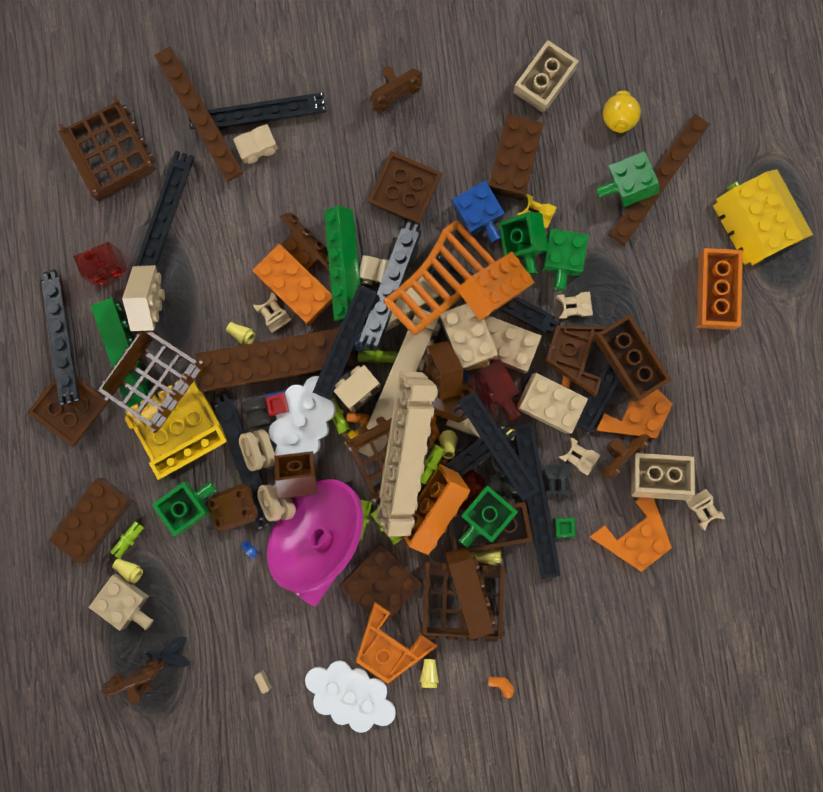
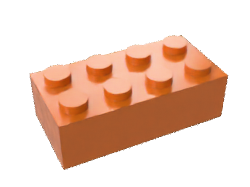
M280 244L252 270L308 326L333 303L332 294Z
M704 248L698 253L696 328L735 330L741 327L743 250Z
M511 252L468 278L457 290L481 321L520 295L535 282L522 266L519 259Z
M439 464L417 498V510L412 514L415 521L414 527L411 530L410 536H404L410 548L429 555L431 550L436 547L441 535L447 530L452 518L457 515L463 501L468 498L470 489L458 472Z

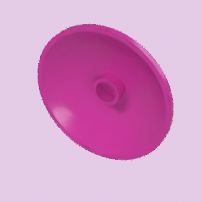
M333 479L317 481L318 494L291 498L296 508L294 517L290 520L279 519L274 524L267 548L269 571L276 583L282 588L294 592L298 597L315 607L352 558L358 546L363 528V509L358 495L347 484Z

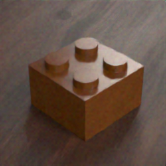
M445 341L427 346V353L424 355L426 363L424 374L437 386L439 400L462 394L463 367L450 342Z
M313 451L274 456L275 483L278 499L318 494Z

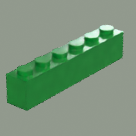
M337 205L325 210L324 217L334 321L343 322L358 285L361 284L354 213L352 209Z
M109 298L90 306L113 369V366L119 362L124 355V351L130 347L134 339L132 336L130 337L128 330H130L129 324L122 316V312H124L122 304L114 298ZM141 358L135 364L140 370H142L140 367L142 365ZM132 369L124 381L134 387L142 375ZM147 378L138 388V391L146 396L151 391L146 384L149 382ZM123 384L119 387L124 400L131 390ZM135 393L127 406L132 407L138 404L140 407V402L144 399Z

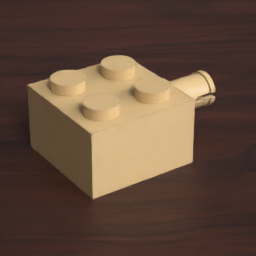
M120 574L111 576L89 606L91 610L119 631L127 628L132 620L143 627L144 630H147L154 621L140 611L149 596L131 582L128 583Z

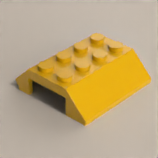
M777 169L767 171L718 197L716 199L717 203L713 205L718 217L726 216L720 221L727 234L734 231L735 234L730 236V239L736 250L743 248L744 265L751 263L753 266L786 247L813 235Z
M195 381L156 433L150 431L152 427L125 410L127 414L125 421L129 428L134 429L151 460L149 465L158 480L227 442L221 424ZM169 385L167 388L172 390L173 386ZM163 389L157 392L159 398L155 395L151 398L159 405H162L169 395ZM148 403L140 415L150 421L158 408ZM135 404L130 408L137 411L139 405Z

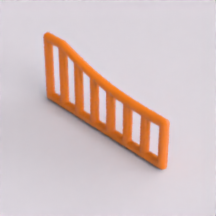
M457 220L442 230L435 246L420 268L384 299V304L413 335L420 333L462 298L457 290L460 284L436 259L438 253L451 264L465 281L471 277L468 271L443 246L446 239L477 273L484 269L451 234L454 230H457L489 265L496 262ZM431 265L456 293L450 296L427 271ZM421 277L445 301L440 306L417 282ZM412 287L433 310L429 315L406 293L408 289ZM400 297L421 321L417 325L394 303L396 299Z

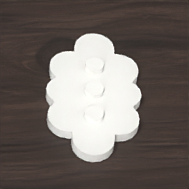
M319 376L309 378L304 386L292 385L286 390L285 395L289 412L276 415L277 420L269 428V436L277 444L276 455L313 451L315 455L320 449V439H323L329 433L328 421L335 416L336 406L332 400L312 393Z
M339 660L331 663L328 669L314 667L306 675L305 684L308 690L315 694L313 704L316 711L323 715L331 714L333 721L339 725L349 723L354 731L362 733L370 730L374 723L380 726H387L395 718V706L392 702L385 699L387 695L385 682L379 678H370L367 671L362 668L352 669L347 662Z

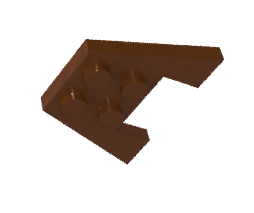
M556 326L545 362L596 397L602 378L583 371L592 341L596 342L593 336L607 327Z

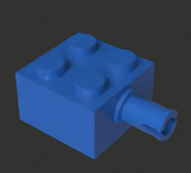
M486 181L452 199V206L470 235L473 236L484 230L491 244L501 239L494 224L503 219L504 211Z

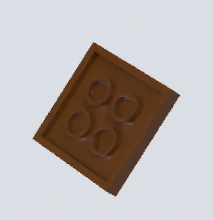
M391 151L368 203L413 223L421 224L442 177V172Z
M77 376L81 401L75 402L73 396V403L68 404L66 400V405L61 406L56 379L54 378L29 409L28 413L70 446L75 447L109 402Z
M380 544L340 587L369 615L374 601L390 611V615L381 626L383 627L418 590L422 583Z

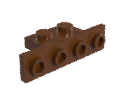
M282 214L280 218L292 230L282 242L285 249L307 271L318 260L329 270L328 252L324 249V245L312 236L311 231L299 222V218L295 214Z

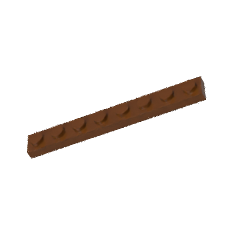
M171 46L155 54V58L226 182L228 183L244 174Z
M696 114L692 116L654 170L659 182L660 193L631 204L609 236L625 246L710 123Z

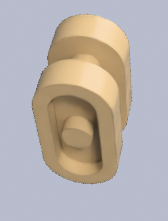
M261 429L253 433L248 432L240 435L239 445L246 466L250 471H256L262 467L267 468L275 464L274 456L276 454L273 451L270 436L265 430Z
M276 484L273 486L261 485L259 487L258 500L268 521L290 520L294 517L296 508L291 497L278 499Z

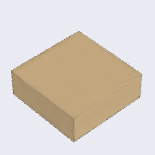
M264 670L255 675L254 678L261 693L268 692L272 686Z

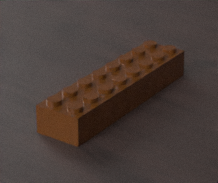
M340 328L195 353L196 361L199 362L201 360L204 362L203 369L198 374L200 390L203 393H211L320 374ZM352 352L345 369L354 368Z

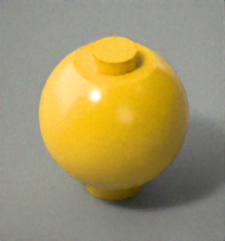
M627 91L617 92L616 95L606 102L603 108V120L606 126L618 133L627 132L634 128L641 115L638 101Z

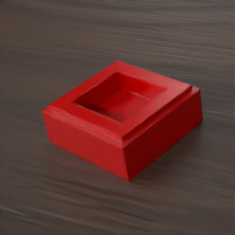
M285 393L265 398L269 416L273 417L289 412Z

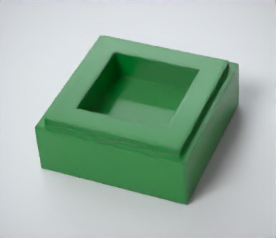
M555 518V538L576 537L575 518Z

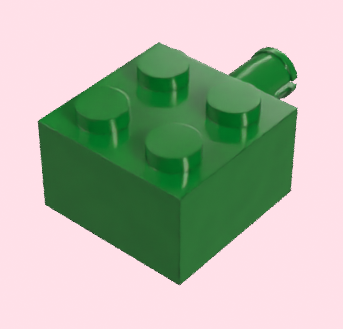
M645 151L609 165L612 182L596 187L600 199L616 192L620 197L623 207L660 193L658 179Z
M526 212L499 222L504 256L513 252L519 261L523 260L524 268L530 275L537 274L534 257L537 254L549 251L542 213Z
M550 229L547 239L549 251L545 252L542 270L556 273L553 289L565 291L567 275L580 276L582 274L589 235Z
M211 481L197 491L192 488L189 482H182L152 504V506L174 537L180 536L210 514L203 500L216 492L217 489Z
M488 485L485 486L461 514V517L469 523L470 527L459 541L467 548H469L478 535H483L490 542H493L518 511Z

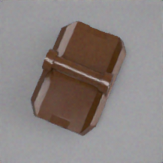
M384 67L382 73L386 82L383 86L372 92L370 97L372 109L374 112L377 110L380 113L384 112L391 102L409 92L415 94L420 91L422 73L419 70L411 69L396 77L392 67Z
M462 384V394L442 400H439L437 396L431 404L434 407V415H437L442 420L447 421L449 419L458 423L468 419L458 401L475 391L474 388Z
M647 434L640 435L627 447L618 438L609 442L606 446L607 451L613 453L616 458L602 470V477L604 479L608 477L612 479L621 471L619 467L635 451H642L649 444L647 440L650 436Z
M242 483L218 492L207 501L215 529L226 531L256 520L258 511L256 505L254 506L251 496L253 494L249 485Z
M154 659L148 662L146 667L125 676L122 673H118L104 684L105 687L101 692L109 697L126 690L129 702L135 704L139 702L141 695L149 690L150 683L148 681L153 680L164 667V661L158 662V659Z

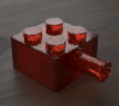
M110 242L73 256L81 277L93 285H101L111 277L118 278L123 275V272L128 271L120 250Z
M498 359L480 369L477 381L482 389L486 388L488 392L486 396L490 404H495L496 407L503 406L510 421L520 416L521 413L513 402L514 397L520 392L502 361Z

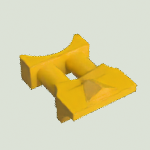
M527 194V208L518 213L517 216L531 212L528 210L529 207L542 213L544 227L547 229L557 207L551 204L542 205L533 201L534 197Z

